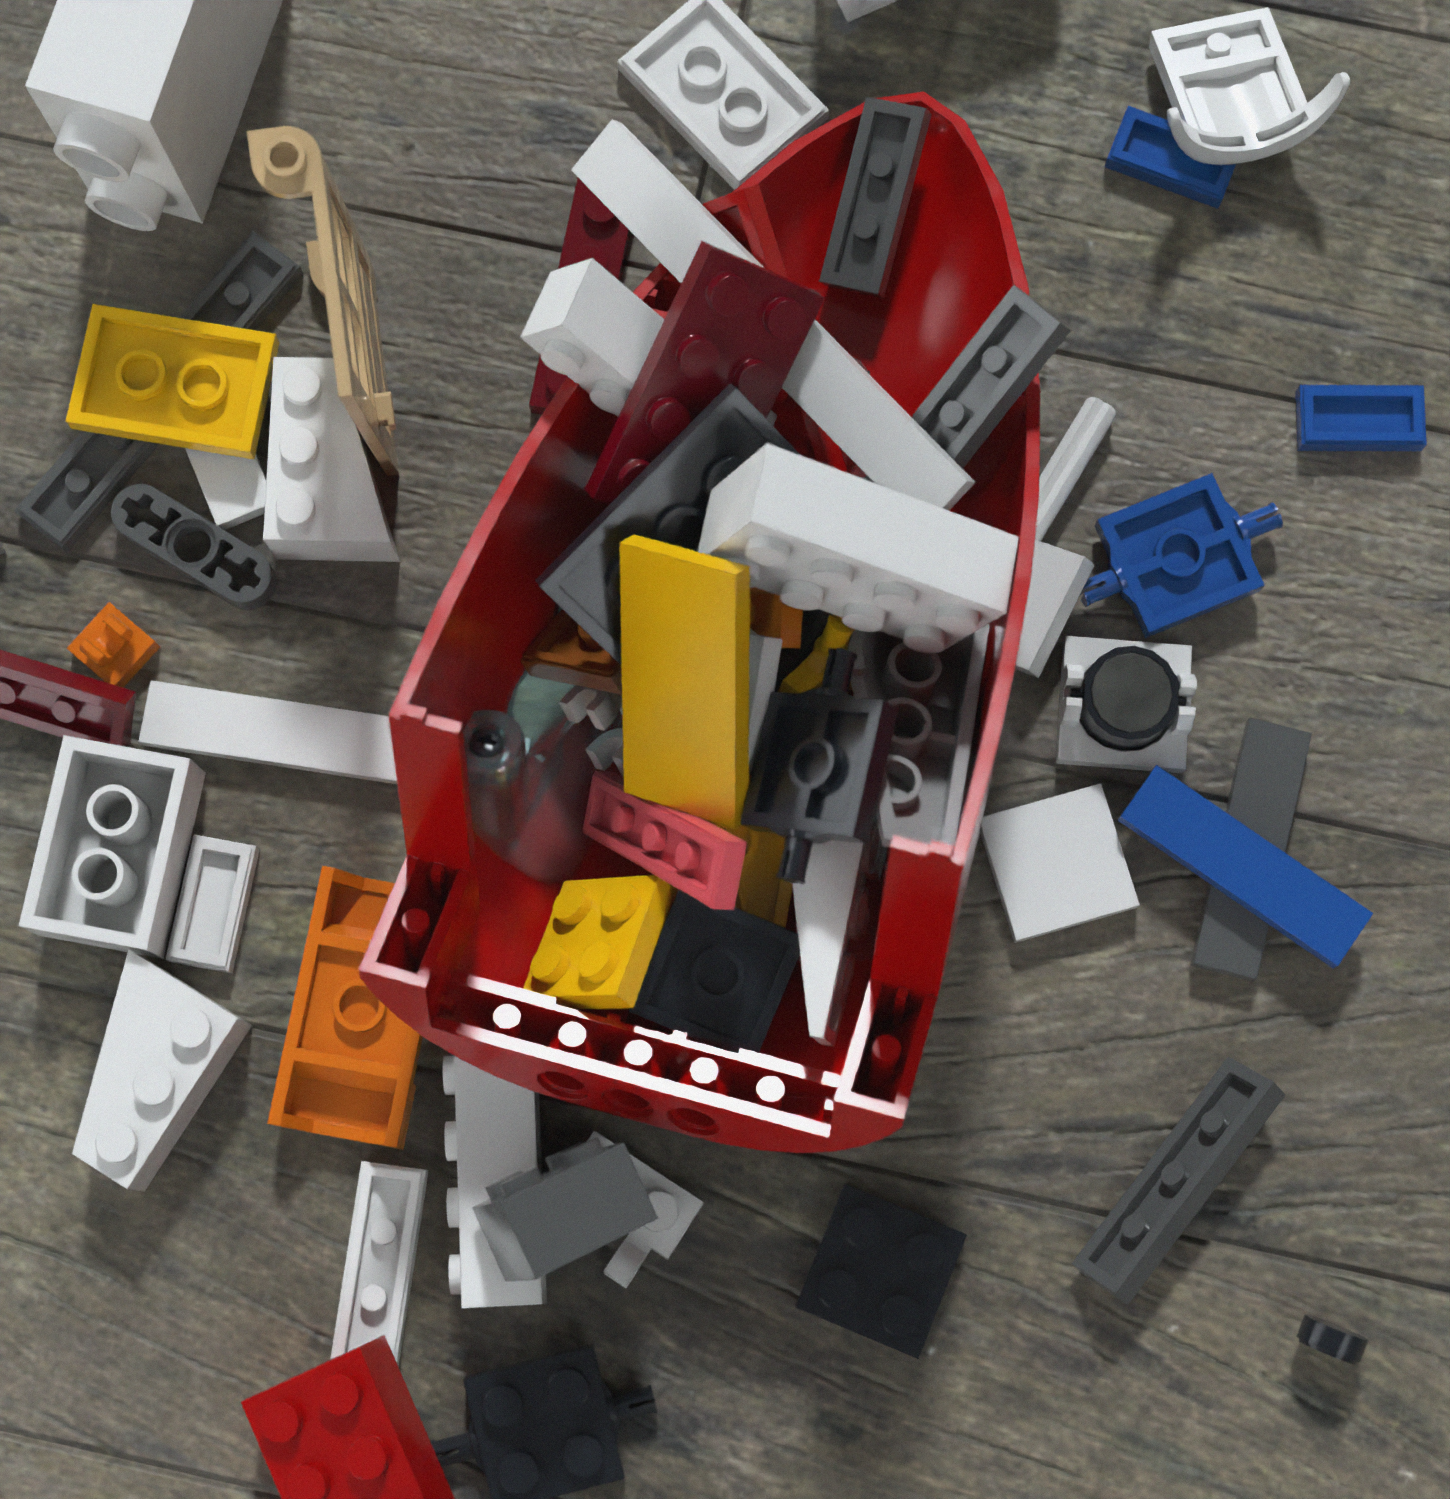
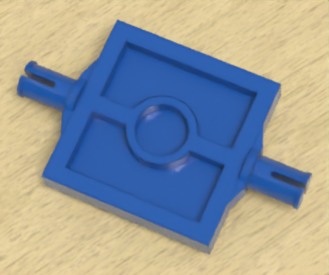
M1210 473L1099 518L1094 527L1108 555L1109 570L1087 579L1080 595L1083 594L1081 601L1087 607L1092 603L1119 593L1131 606L1144 637L1147 638L1258 593L1265 585L1251 556L1250 539L1276 528H1282L1283 520L1281 514L1275 515L1278 508L1272 502L1263 508L1239 516L1238 512L1225 501L1213 473Z

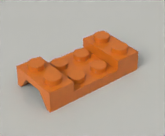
M322 866L267 1124L404 1150L417 1086L413 1083L423 1036L395 1016L373 995L359 976V967L395 883L365 878L337 868Z

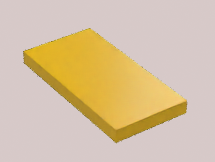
M632 535L619 542L624 792L736 829L741 825L740 822L749 788L750 566L638 535Z

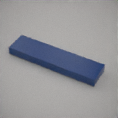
M1157 765L1118 819L1123 825L1333 969L1340 964L1373 915L1370 910Z

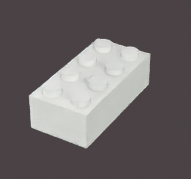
M767 443L711 490L698 552L750 566V588L757 587L780 595V600L790 607L801 610L819 609L842 617V622L852 629L864 632L881 631L904 639V645L912 650L922 653H938L1006 614L1019 537Z

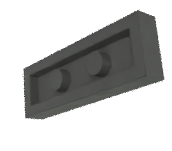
M866 97L819 280L823 285L884 299L932 115L926 108Z

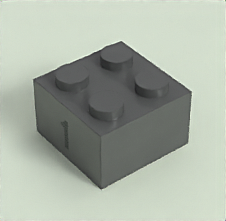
M598 1138L583 1144L582 1142L576 1143L545 1158L550 1170L540 1174L538 1167H535L525 1172L522 1170L490 1184L485 1187L490 1199L472 1207L505 1281L536 1280L658 1219L624 1142L602 1147Z

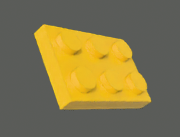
M92 304L65 422L74 430L254 460L272 381L273 358L277 357L280 342L274 333Z

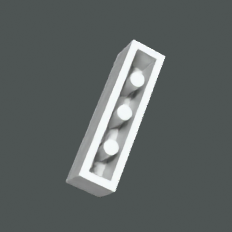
M591 258L550 272L520 338L541 354L542 361L549 368L567 375L575 383H578L581 388L590 394L591 401L597 407L619 417L664 319ZM770 411L767 420L773 426L777 415Z
M454 1055L444 1056L445 1095H455L456 1121L445 1122V1153L447 1161H457L458 1187L447 1189V1220L449 1228L459 1227L460 1254L449 1256L450 1294L461 1295L462 1308L547 1304L546 1275L536 1280H504L472 1208L490 1199L485 1187L518 1171L522 1170L525 1172L535 1167H538L540 1174H542L539 1093L495 1077Z

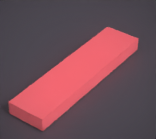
M594 771L582 830L583 834L710 908L734 910L747 842L700 817L625 793L624 777L615 772Z

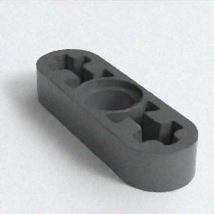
M135 484L128 486L115 497L111 507V518L118 531L130 543L239 609H256L265 605L272 598L277 585L276 574L266 557L256 549L150 485ZM151 502V511L159 521L169 526L164 537L156 528L146 522H140L133 528L135 521L129 515L131 509L134 506L145 509ZM176 516L180 517L179 519L174 521V518ZM195 531L207 534L211 540V548L205 558L194 563L185 562L179 558L177 552L178 544L186 534ZM163 540L162 545L157 546V544ZM226 548L232 549L225 554ZM224 556L231 565L243 572H248L253 565L256 566L254 573L260 580L259 585L255 589L245 585L239 592H236L238 584L229 573L219 568ZM215 572L213 578L208 577L210 574Z

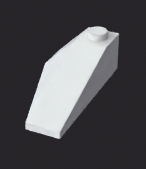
M876 811L868 844L838 840L813 844L805 884L792 883L809 1034L822 1045L835 1047L855 969L854 953L847 952L850 939L859 940L861 934L865 935L870 917L868 888L865 887V882L867 878L880 880L888 846L882 845Z

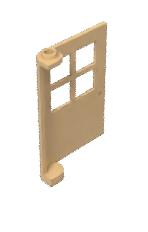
M293 126L247 131L251 166L260 186L269 194L279 198L292 199L312 196L318 240L306 242L311 278L319 293L326 298L338 397L387 476L399 475L393 431L396 430L392 393L391 391L388 392L376 302L378 297L375 274L370 257L315 139L306 131Z

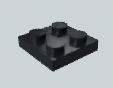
M678 889L659 935L634 1008H629V1012L669 1029L687 1033V1036L718 1049L739 1054L740 1048L759 1053L800 955L798 932L737 907H734V910L712 909Z
M844 1184L795 1308L919 1359L967 1234Z

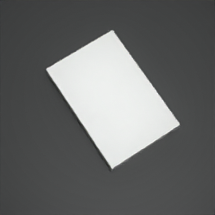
M689 0L617 61L618 70L734 190L791 142L815 130L828 120L829 109L722 0Z

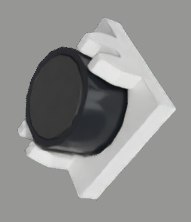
M1065 636L1062 650L1056 764L1152 771L1157 765L1168 773L1182 774L1186 770L1187 735L1192 730L1196 708L1191 707V700L1197 689V679L1194 674H1191L1192 646Z

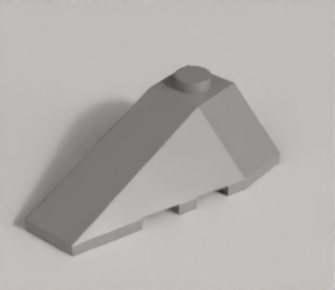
M988 624L938 653H922L912 650L904 645V639L881 631L864 632L855 630L849 639L847 650L857 654L851 677L854 697L885 700L899 708L876 807V816L883 846L890 847L893 835L930 844L931 840L955 846L990 626Z

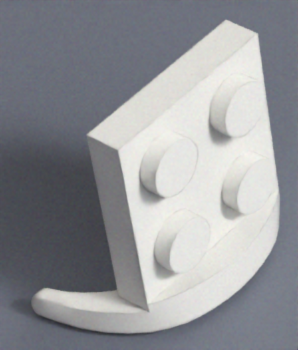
M1268 7L1155 30L1151 33L1149 49L1172 108L1167 110L1170 129L1175 141L1183 152L1193 160L1202 163L1228 165L1251 162L1294 147L1310 137L1330 118L1350 85V78L1346 72L1337 73L1329 84L1307 103Z

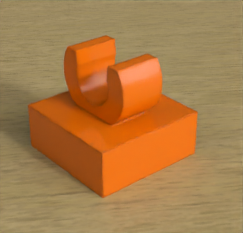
M108 602L66 649L104 682L124 688L157 652L160 646L114 605Z

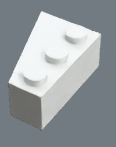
M274 357L263 530L264 542L277 560L400 562L364 438L338 397L334 359Z
M128 950L72 1154L124 1188L145 1192L252 1025L148 959Z

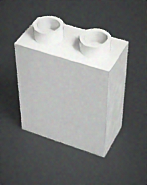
M57 0L25 87L57 138L53 147L55 155L64 163L76 169L87 187L88 192L85 197V203L91 210L116 224L141 231L155 230L162 212L203 223L283 0Z

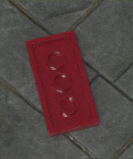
M701 241L584 490L593 499L610 505L729 384L736 387L767 419L825 297L813 289Z

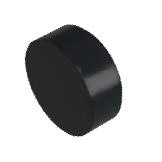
M1304 1314L1297 1333L1298 1341L1304 1345L1351 1364L1361 1362L1369 1341L1348 1329L1308 1314Z

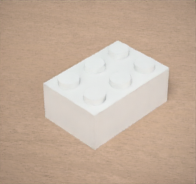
M64 735L19 927L38 936L123 952L131 950L140 955L164 959L206 772L190 758Z

